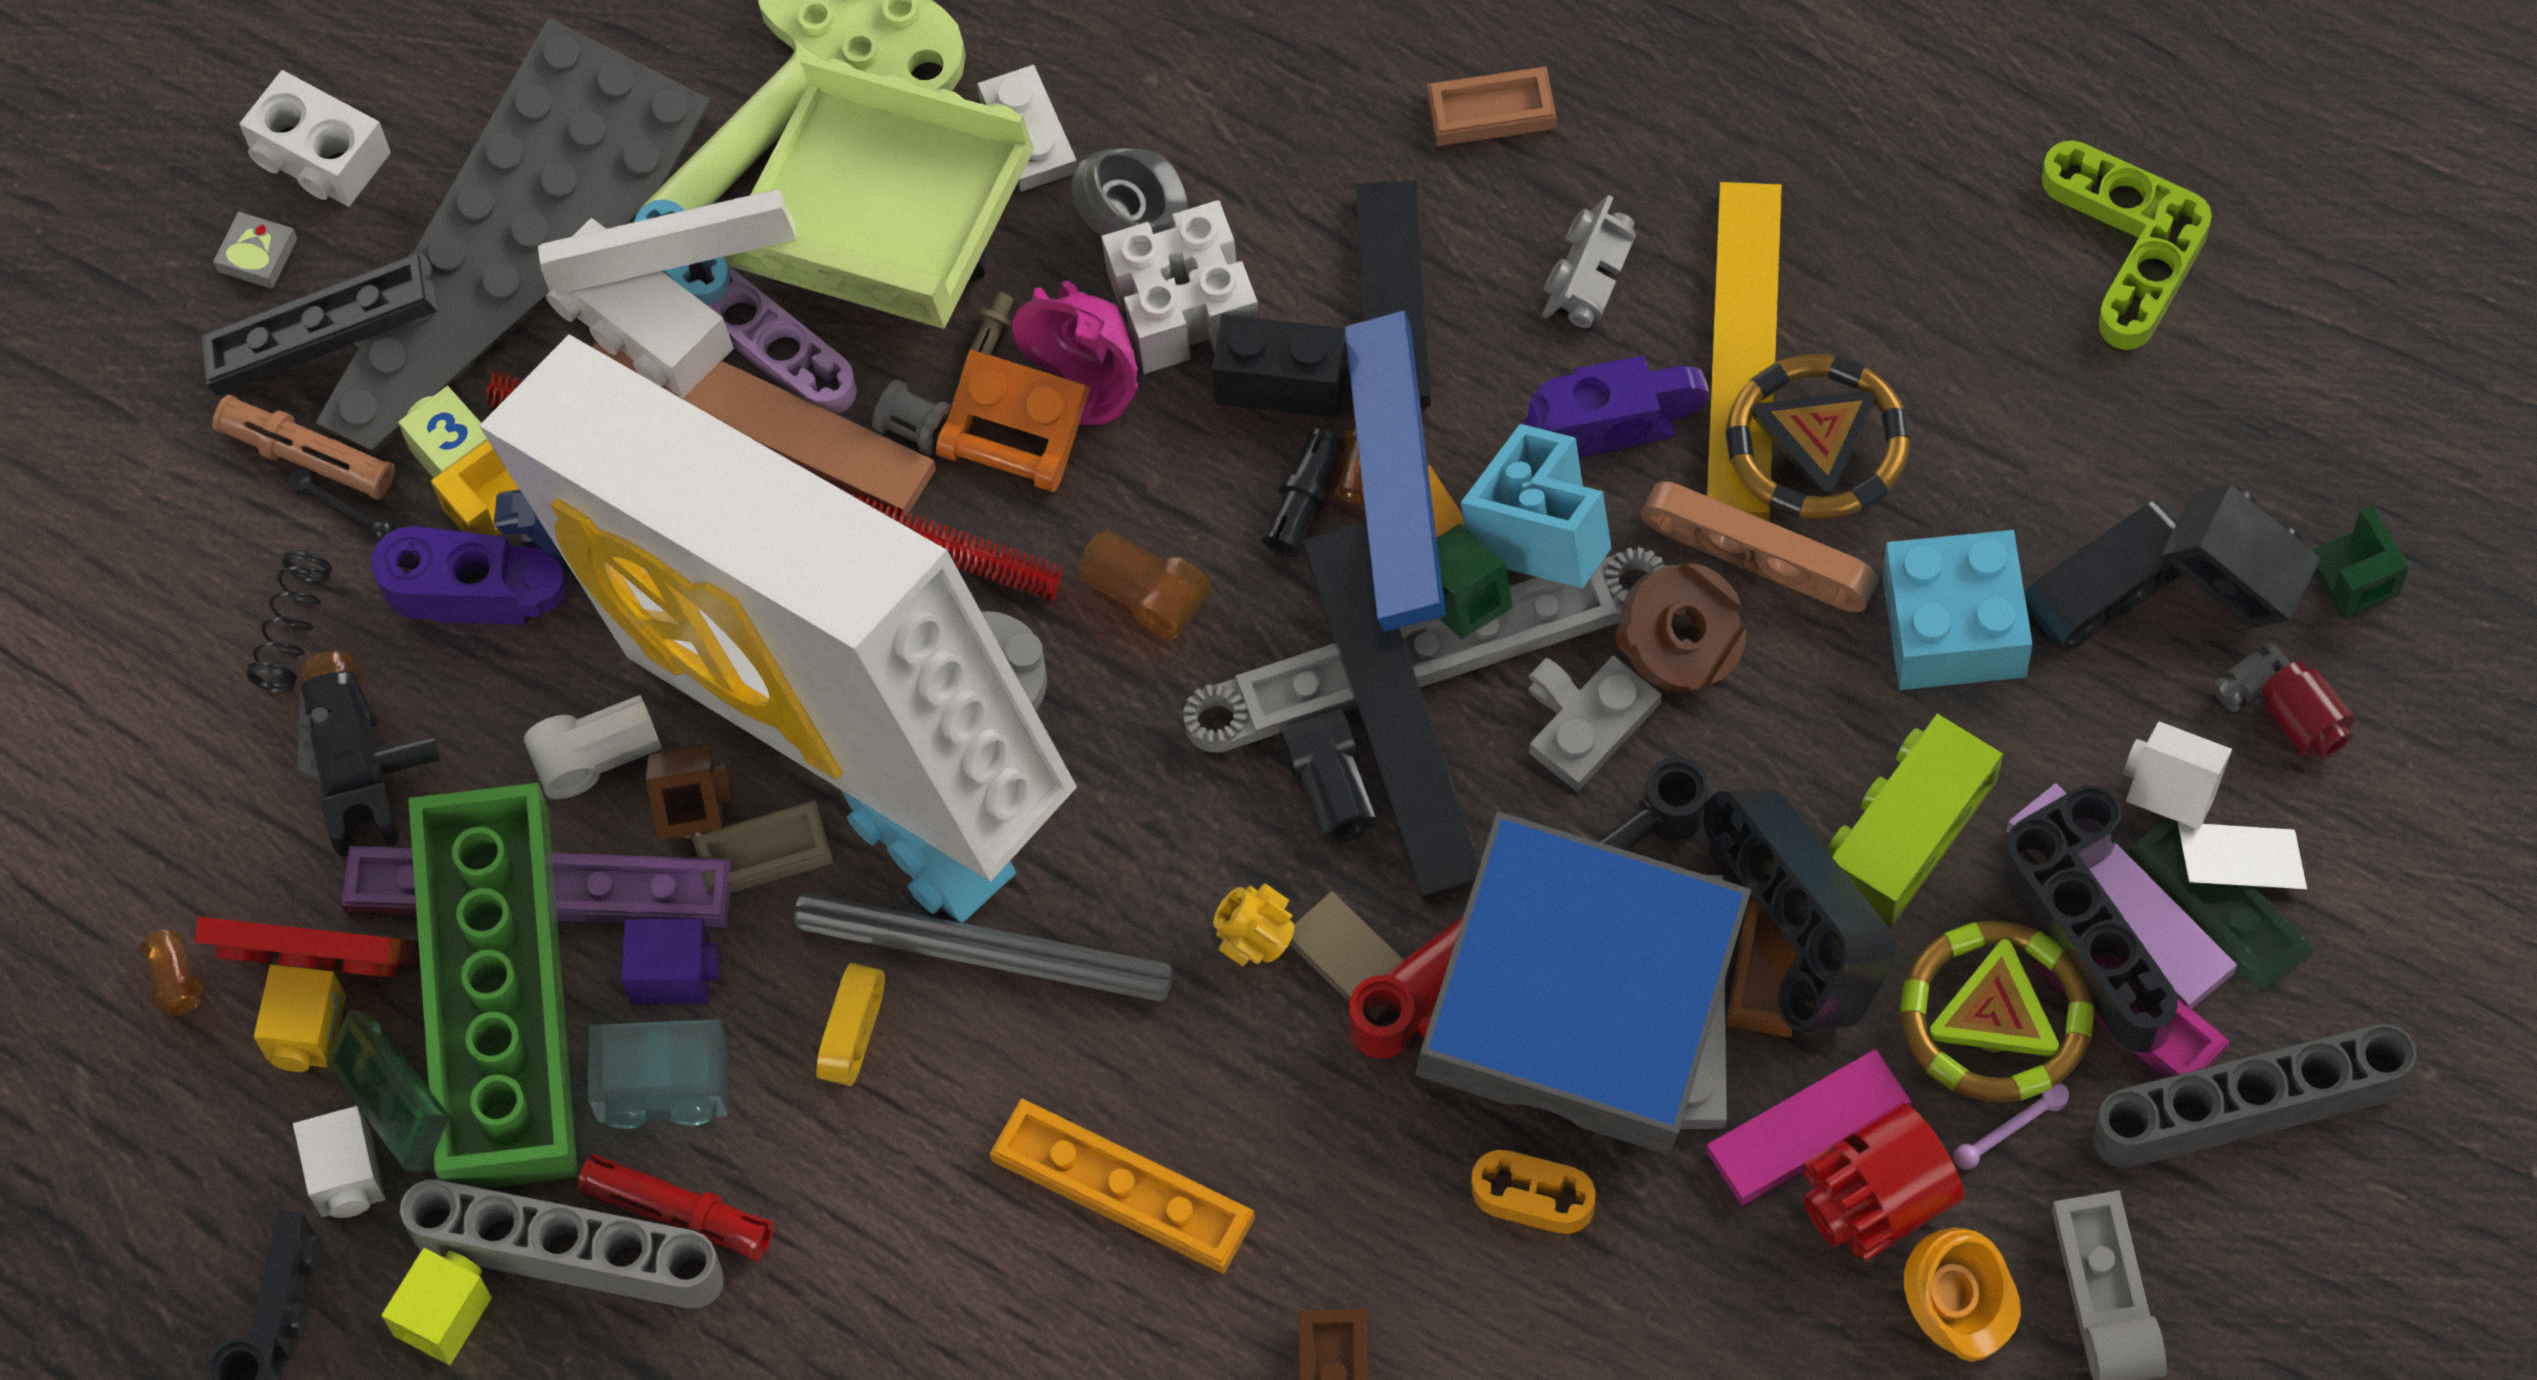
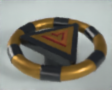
M1824 354L1801 355L1774 362L1752 377L1740 391L1732 405L1725 432L1729 461L1732 463L1741 482L1756 498L1768 505L1769 508L1796 518L1816 520L1840 518L1863 511L1885 496L1896 483L1905 467L1911 441L1906 410L1890 385L1865 365L1838 355ZM1808 377H1825L1862 391L1761 403L1762 400L1789 382ZM1875 404L1882 414L1887 444L1883 460L1874 473L1850 488L1847 492L1834 495ZM1752 417L1793 463L1795 469L1809 481L1821 496H1808L1805 493L1776 484L1761 470L1754 459L1750 433Z

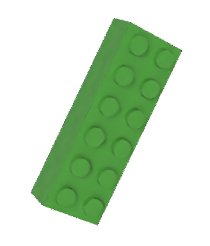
M539 783L408 798L435 1173L441 1181L482 1189L578 1178L549 809Z

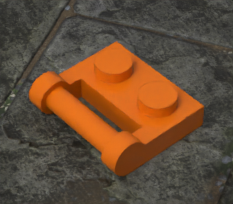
M970 349L948 419L943 425L937 440L936 455L954 462L959 457L1016 474L1034 480L1036 488L1053 493L1061 482L1091 387ZM974 416L1048 439L1044 454L1038 456L968 434Z

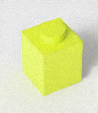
M423 1248L381 1316L394 1337L450 1366L492 1297L480 1277L482 1273L481 1268L474 1262L453 1251H448L443 1258Z

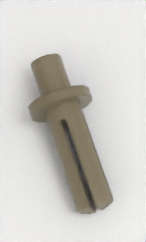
M997 292L990 309H980L976 317L981 322V325L970 349L980 352L983 346L981 353L991 355L1000 333L1011 330L1012 322L1006 318L1014 301L1011 296L1003 292ZM965 359V361H964V363H963V366H962V368H961V373L963 372L966 359Z

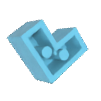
M1519 424L1461 501L1465 528L1506 564V569L1583 589L1611 550L1603 491L1583 486L1575 437Z
M841 790L853 811L847 816L850 825L870 845H874L880 840L887 846V851L892 859L913 879L908 884V889L915 899L932 914L941 909L955 921L963 923L1016 874L1011 861H1009L990 882Z

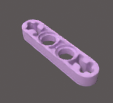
M696 263L688 265L690 273L697 277L706 273L708 283H712L711 269L713 265L705 270L701 269ZM728 266L730 284L727 293L719 301L707 306L722 317L730 306L740 302L749 303L757 309L756 315L746 324L738 326L725 322L733 348L784 390L835 414H841L847 410L854 402L857 393L852 367L847 360L733 268ZM787 337L799 342L800 349L791 359L779 361L767 355V349L770 344L779 338ZM811 363L815 373L825 381L830 382L837 377L839 388L833 391L825 387L818 392L815 377L807 370Z

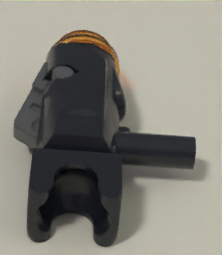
M329 651L314 655L303 663V675L299 679L301 694L298 719L297 769L302 776L320 782L323 794L321 803L331 844L338 855L348 856L349 846H353L352 833L359 824L364 822L375 823L381 829L384 841L389 845L396 844L400 835L393 802L388 794L384 774L440 761L441 757L436 738L431 736L387 747L384 741L377 742L374 728L378 725L379 720L367 703L361 688L364 681L362 669L354 664L351 654L347 652Z

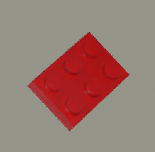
M198 917L195 943L216 945L214 958L272 964L274 951L279 952L278 965L335 971L337 958L343 959L342 972L398 978L399 965L419 967L420 964L419 941L207 917Z

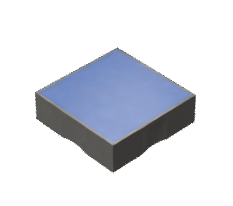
M1497 811L1420 1051L1415 1076L1504 1104L1528 1105L1545 1109L1564 1117L1581 1128L1670 1155L1681 1127L1752 889Z

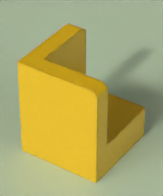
M488 440L431 480L442 510L461 532L495 536L502 534L494 524L496 496L499 492L519 490Z

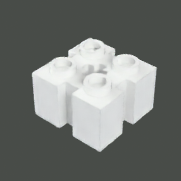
M1219 200L1172 214L1174 226L1172 229L1153 234L1148 221L1102 236L1107 274L1121 313L1126 312L1128 330L1144 374L1191 360L1189 346L1210 340L1215 352L1222 314L1259 318L1257 299L1243 262L1236 261L1234 238Z

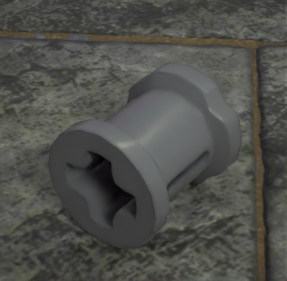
M894 380L884 390L876 405L872 419V428L881 434L891 431L917 443L919 451L930 456L936 452L940 431L948 419L952 405L944 401L939 402L937 405L908 392L906 383Z

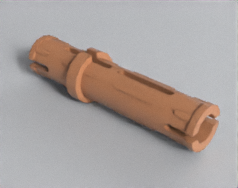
M226 395L215 410L212 422L214 431L228 434L257 447L259 454L267 459L274 461L281 457L314 471L321 476L369 494L370 497L378 500L390 488L395 472L393 463L382 461L347 446L338 440L295 423L294 417L280 410L272 414L240 401L232 395ZM258 426L292 440L293 444L258 430ZM314 450L347 463L350 468L314 453Z

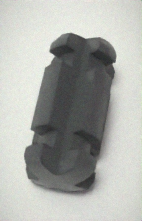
M2263 644L2261 646L2262 652L2251 653L2227 671L2229 674L2227 678L2219 677L2215 681L2213 693L2216 699L2228 711H2238L2241 709L2240 703H2249L2260 695L2266 682L2278 671L2289 665L2287 657L2275 644Z

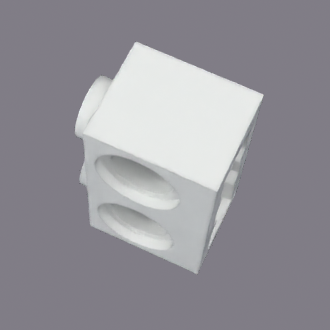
M283 70L280 71L239 123L250 148L248 154L260 167L271 173H278L279 170H282L296 178L299 184L311 195L322 200H326L330 196L348 207L391 153L379 121ZM295 127L291 131L280 133L282 130L286 128ZM344 153L342 156L338 158L328 159L334 154Z

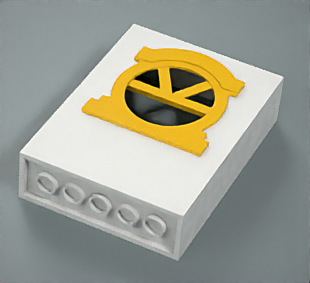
M568 335L479 425L628 659L923 839L931 846L991 882L1077 788L946 549L571 335Z

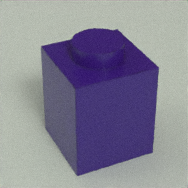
M703 919L625 920L621 981L631 1005L708 1004L710 981L720 980L721 948L719 942L710 941Z

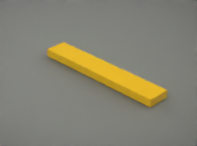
M1720 182L1707 497L1769 522V506L1756 498L1744 486L1737 476L1732 463L1729 461L1725 432L1730 410L1740 391L1752 377L1775 362L1782 184ZM1774 393L1762 400L1761 403L1774 402ZM1752 417L1750 433L1754 459L1761 470L1771 479L1772 439Z

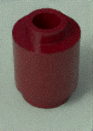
M2296 661L2278 671L2263 686L2261 693L2268 701L2266 710L2303 757H2311L2318 754L2322 759H2326L2339 752L2352 739L2353 734L2349 729L2354 724L2356 718L2317 669L2309 670L2302 661Z

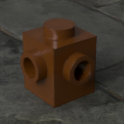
M712 744L648 755L646 783L658 840L673 837L694 838L705 835L712 830L722 829L724 802L733 801V789L727 763L716 764Z

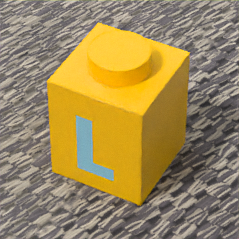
M270 964L254 1039L267 1061H270L272 1065L293 1072L307 1071L309 1066L331 1068L346 1000V994L333 971Z

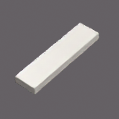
M776 189L538 245L540 264L557 295L794 241L797 240L792 215L781 191Z

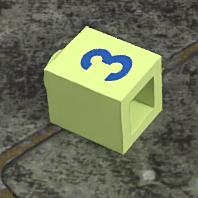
M446 386L434 396H427L417 401L410 408L407 415L398 421L409 451L433 478L488 440L479 427L481 422L449 386Z

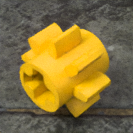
M1265 883L1259 890H1256L1251 885L1247 889L1238 887L1232 890L1222 900L1214 915L1213 925L1218 930L1216 935L1223 939L1218 950L1241 966H1244L1249 959L1257 965L1261 960L1269 963L1277 959L1288 947L1294 934V923L1290 920L1292 914L1285 910L1289 900Z

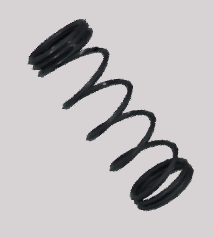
M291 550L286 552L283 557L282 564L285 569L279 572L277 579L285 592L277 593L269 601L270 608L277 617L270 618L262 623L261 631L268 643L254 648L253 657L256 662L249 664L246 676L251 683L267 691L276 693L290 692L294 690L295 680L298 678L292 670L283 665L260 661L257 653L261 648L275 646L292 655H305V651L301 647L272 640L265 630L267 624L274 621H283L301 630H312L314 628L310 622L303 619L283 617L274 608L273 603L275 599L280 596L290 595L307 604L319 605L322 603L318 597L312 594L289 590L282 582L283 574L288 571L299 579L321 583L329 580L332 571L331 564L325 558L305 550ZM291 560H306L321 566L326 571L309 566H299ZM255 672L271 674L285 680L289 684L269 681L260 677Z

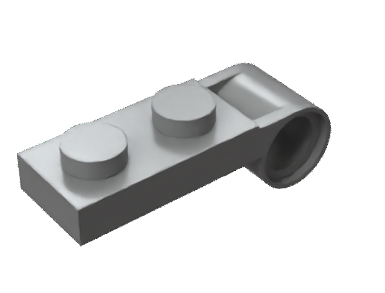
M2120 1190L2054 1201L2051 1211L2092 1379L2149 1380L2165 1377L2167 1364L2164 1343L2158 1322L2149 1313Z

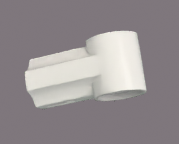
M640 695L578 720L570 715H557L547 718L531 727L524 736V743L545 795L556 800L577 796L595 785L600 773L662 749L647 708Z

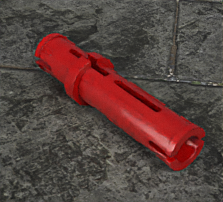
M596 1153L590 1156V1160H586L578 1178L577 1191L582 1195L618 1206V1208L657 1223L660 1222L668 1226L696 1231L705 1235L712 1244L733 1250L754 1261H760L761 1255H765L773 1237V1221L748 1214L724 1204L720 1195L712 1192H705L701 1195L685 1190L662 1179L617 1164Z

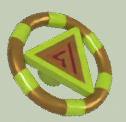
M2005 921L1972 922L1945 932L1925 948L1911 966L1903 982L1899 1014L1908 1046L1920 1065L1927 1071V1074L1951 1091L1972 1099L1987 1102L2023 1101L2051 1090L2076 1068L2092 1039L2095 1007L2087 983L2064 949L2056 941L2042 931L2025 925ZM1985 945H1996L1931 1025L1929 1033L1925 1017L1929 984L1936 972L1951 958ZM2014 948L2025 951L2028 955L2053 971L2066 991L2069 1001L2065 1039L2059 1049V1042ZM1934 1041L1975 1046L1984 1051L1994 1053L2012 1051L2052 1058L2043 1065L2011 1077H1986L1969 1072L1965 1067L1940 1051Z

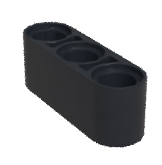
M2161 498L2144 505L2035 581L2024 594L2027 613L2061 652H2068L2080 646L2183 574L2161 556L2180 518L2179 515Z

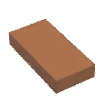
M1547 66L1427 84V96L1437 146L1557 129V117Z

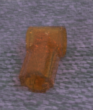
M1108 528L1103 533H1097L1085 548L1084 556L1077 568L1080 580L1128 606L1134 617L1145 628L1171 641L1177 640L1213 588L1208 578L1189 562L1175 556H1167L1162 560Z

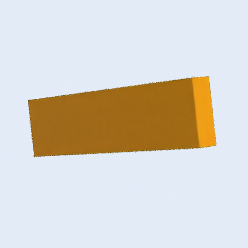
M1022 1098L990 1152L992 1162L1222 1274H1225L1255 1219L1254 1210Z

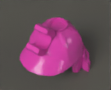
M1070 281L1061 283L1058 299H1050L1041 287L1034 289L1032 301H1028L1020 307L1012 320V335L1017 348L1035 365L1061 378L1091 387L1079 425H1100L1119 418L1138 389V383L1136 382L1138 367L1134 358L1131 336L1125 318L1119 312L1118 306L1113 302L1079 292L1077 287Z

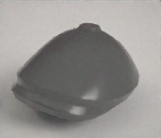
M1105 149L1097 151L1081 161L1073 176L1072 194L1076 210L1084 224L1100 238L1103 235L1148 221L1153 234L1172 229V214L1187 210L1188 208L1187 197L1178 174L1162 155L1151 150Z

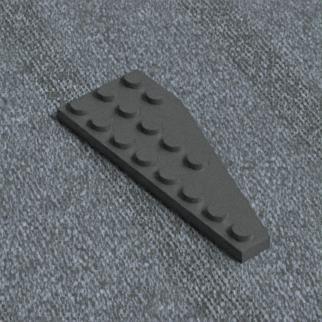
M548 18L412 254L422 252L431 263L437 312L363 340L318 417L316 429L372 457L401 432L398 421L407 415L410 408L417 401L427 396H434L454 380L456 382L459 381L474 367L476 360L494 344L499 345L547 302L546 294L550 291L540 269L538 245L572 237L591 218L606 229L629 224L635 220L639 208L673 174L710 108V98Z

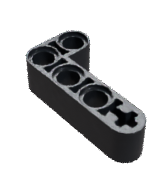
M2085 785L2072 790L2021 819L2011 828L2005 846L2002 874L2006 883L2038 929L2056 941L2076 966L2091 991L2095 1010L2117 1041L2131 1051L2149 1053L2159 1049L2167 1042L2178 1008V996L2170 981L2090 870V868L2106 859L2115 846L2121 820V807L2117 798L2109 790L2099 786ZM2081 818H2091L2098 821L2104 829L2095 833L2085 832L2079 829L2074 824V821ZM2027 849H2036L2043 852L2049 860L2041 864H2031L2024 861L2019 856V853ZM2064 900L2079 903L2086 912L2078 916H2068L2061 913L2055 905ZM2101 952L2116 955L2123 965L2114 969H2107L2093 961L2092 956ZM2134 1005L2141 1013L2137 1015L2133 1013ZM2153 1011L2157 1014L2154 1019L2149 1015Z
M1759 789L1719 791L1714 793L1706 803L1703 816L1705 833L1710 843L1746 888L1752 889L1750 894L1797 952V956L1778 990V1006L1784 1022L1790 1028L1799 1031L1844 1028L1856 1025L1864 1016L1894 963L1896 947L1889 927L1785 797L1778 791Z

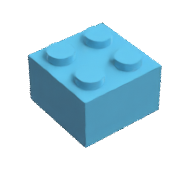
M2014 530L1886 542L1882 579L1899 690L2027 677L2033 644Z

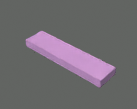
M2055 783L2010 819L2006 831L2009 833L2011 828L2021 819L2067 793ZM2081 818L2074 821V824L2085 832L2095 833L2102 830L2091 818ZM2116 843L2111 854L2106 859L2090 868L2093 875L2170 981L2178 999L2190 1009L2194 1008L2235 973L2237 964ZM2026 850L2039 864L2049 860L2039 850Z

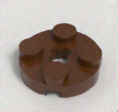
M1700 564L1669 565L1644 575L1630 589L1622 606L1621 623L1616 629V642L1619 649L1628 655L1634 668L1646 680L1659 688L1679 694H1686L1724 679L1738 664L1746 643V627L1740 629V617L1736 610L1742 606L1732 586L1714 570ZM1685 613L1688 614L1694 623L1688 626V629L1695 630L1693 641L1686 638L1683 640L1677 639L1671 626L1672 617L1678 618Z

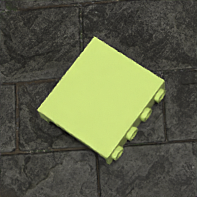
M804 55L800 63L809 84L751 195L776 189L781 191L795 223L797 240L724 256L727 265L945 329L1034 151L1023 115L1018 114L1005 105L992 104L987 106L965 100L957 93L947 89L933 91L911 85L893 74H882L879 76L860 71L839 59L824 61Z

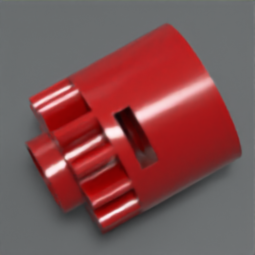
M1904 1102L1894 1106L1803 1163L1806 1169L1802 1172L1803 1176L1813 1188L1810 1192L1803 1195V1202L1812 1222L1831 1246L1837 1247L1840 1244L1845 1245L1848 1243L1855 1258L1862 1257L1865 1262L1964 1200V1189L1961 1179L1943 1144L1922 1116Z

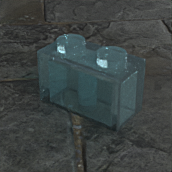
M720 1019L589 1025L588 1101L598 1122H606L609 1126L627 1129L640 1127L645 1123V1120L671 1119L674 1123L680 1125L694 1126L709 1122L711 1117L728 1116L729 1042Z

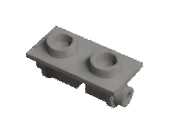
M1607 195L1591 211L1583 208L1575 217L1566 235V241L1573 244L1566 260L1562 258L1557 262L1544 286V291L1551 295L1542 317L1549 318L1561 307L1570 312L1568 319L1576 326L1582 328H1589L1593 321L1601 319L1616 281L1597 271V267L1600 266L1617 275L1621 271L1636 237V233L1633 230L1635 223L1632 218L1623 213H1613L1612 216L1607 213L1614 197Z

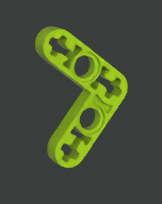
M2074 140L2060 142L2054 145L2045 157L2042 184L2047 194L2060 203L2138 238L2103 300L2098 321L2099 332L2107 343L2123 350L2136 349L2145 345L2154 334L2205 244L2212 218L2210 207L2205 199L2196 193L2092 146ZM2071 164L2081 168L2080 174L2075 173L2070 180L2060 176L2061 170L2066 171ZM2101 175L2103 178L2099 194L2092 193V184L2096 186L2098 176ZM2120 186L2132 187L2140 192L2143 202L2134 208H2122L2112 202L2109 193ZM2182 214L2191 217L2192 223L2184 226L2178 236L2176 246L2168 241L2172 222L2178 221ZM2147 259H2159L2169 265L2172 275L2163 281H2150L2140 274L2138 266ZM2134 294L2143 299L2140 303L2137 320H2132L2128 326L2120 325L2117 322L2118 316L2126 314L2132 304Z

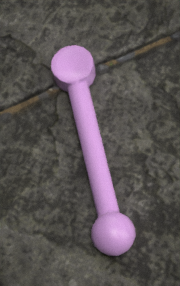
M2059 1083L2051 1090L2042 1093L2041 1099L1975 1144L1960 1145L1953 1154L1956 1166L1963 1170L1973 1169L1979 1163L1980 1155L2046 1110H2062L2069 1098L2067 1087Z

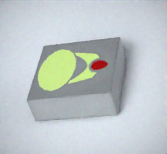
M238 212L213 263L219 273L273 289L297 241V236L291 227Z

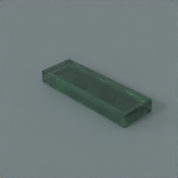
M2166 818L2130 847L2128 856L2237 964L2236 968L2262 995L2311 956L2314 947L2254 886L2189 882L2178 821Z
M350 1009L326 1065L403 1168L407 1171L426 1172L450 1115L373 1015L367 1011Z

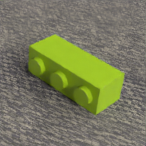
M1938 713L1924 732L1918 728L1912 730L1896 756V761L1900 765L1889 780L1882 776L1875 780L1861 803L1860 809L1864 811L1862 817L1853 829L1846 825L1842 826L1827 848L1829 854L1877 914L1891 927L1999 779L2003 753Z

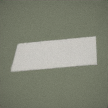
M2178 822L2189 882L2307 889L2295 830L2202 824L2200 829H2196Z

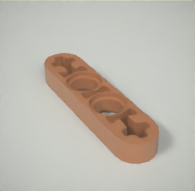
M1660 481L1655 483L1640 512L1642 519L1649 527L1668 538L1849 612L1864 611L1879 582L1877 573L1865 562L1672 482Z

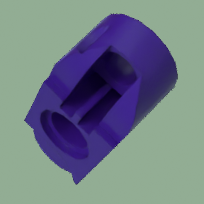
M1639 356L1574 368V374L1555 377L1541 384L1531 397L1528 414L1523 425L1575 437L1578 457L1580 459L1675 437L1671 420L1688 417V414L1704 407L1709 402L1711 396L1704 373L1699 368L1683 365L1649 372L1645 357Z
M416 526L403 527L386 534L377 543L371 556V571L385 601L398 614L412 619H434L435 622L526 625L525 617H541V613H546L556 608L564 600L567 592V580L558 560L543 549L511 546L507 537ZM398 566L406 569H412V571L406 573L403 570L399 569ZM476 573L487 574L482 581L475 584L464 583L468 577Z

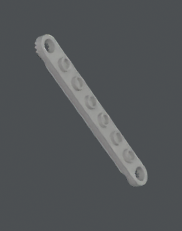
M1638 547V550L1627 548L1626 552H1619L1604 558L1583 589L1539 577L1509 586L1513 608L1464 639L1459 638L1438 618L1401 627L1400 631L1419 687L1620 623L1622 606L1629 592L1626 589L1623 590L1621 584L1619 585L1620 577L1630 570H1642L1651 573L1666 567L1662 558L1655 556V553L1651 550L1647 552L1644 551V548ZM1334 643L1235 675V679L1213 686L1205 685L1204 689H1197L1194 691V695L1186 700L1187 704L1183 710L1186 734L1195 746L1208 752H1224L1279 734V728L1337 709H1341L1344 713L1356 709V705ZM1221 706L1232 712L1234 720L1230 722L1229 727H1224V731L1219 729L1217 730L1218 732L1214 733V730L1210 729L1208 732L1205 727L1201 728V724L1198 722L1200 714L1209 707Z

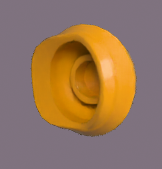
M1957 1227L1938 1230L1926 1236L1915 1246L1906 1262L1904 1290L1913 1316L1922 1330L1941 1348L1969 1362L1984 1360L1995 1354L2014 1334L2021 1317L2020 1298L2000 1251L1994 1243L1979 1232Z

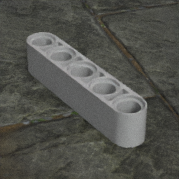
M424 1180L416 1183L405 1193L401 1201L400 1215L415 1245L421 1251L423 1248H426L443 1258L448 1251H453L471 1260L479 1267L683 1308H702L711 1304L719 1297L724 1287L725 1275L712 1243L705 1235L693 1230L441 1180ZM438 1209L450 1211L447 1220L442 1225L435 1228L421 1227L424 1218L430 1212ZM499 1222H511L514 1224L510 1234L504 1239L498 1241L484 1239L488 1229ZM564 1234H572L578 1237L575 1245L569 1251L562 1254L548 1252L551 1242L557 1237ZM637 1247L642 1249L639 1258L631 1265L617 1267L611 1264L615 1254L624 1248ZM690 1260L706 1262L703 1272L695 1278L681 1280L675 1277L678 1268L684 1262Z

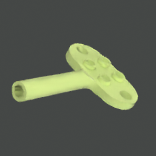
M758 0L764 23L779 39L794 50L792 57L639 210L653 200L662 199L673 201L684 210L714 204L783 134L809 84L800 63L804 55L824 61L839 59L857 70L879 76L882 74H893L911 85L933 91L937 89L953 91L963 76L966 57L958 24L941 6L932 0ZM926 62L936 63L943 68L937 77L930 80H919L911 75L915 67Z

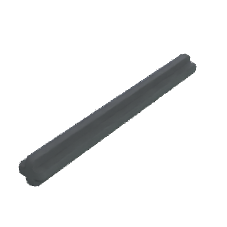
M810 892L800 894L794 911L795 925L798 929L1159 1002L1166 1000L1172 985V968L1167 963Z

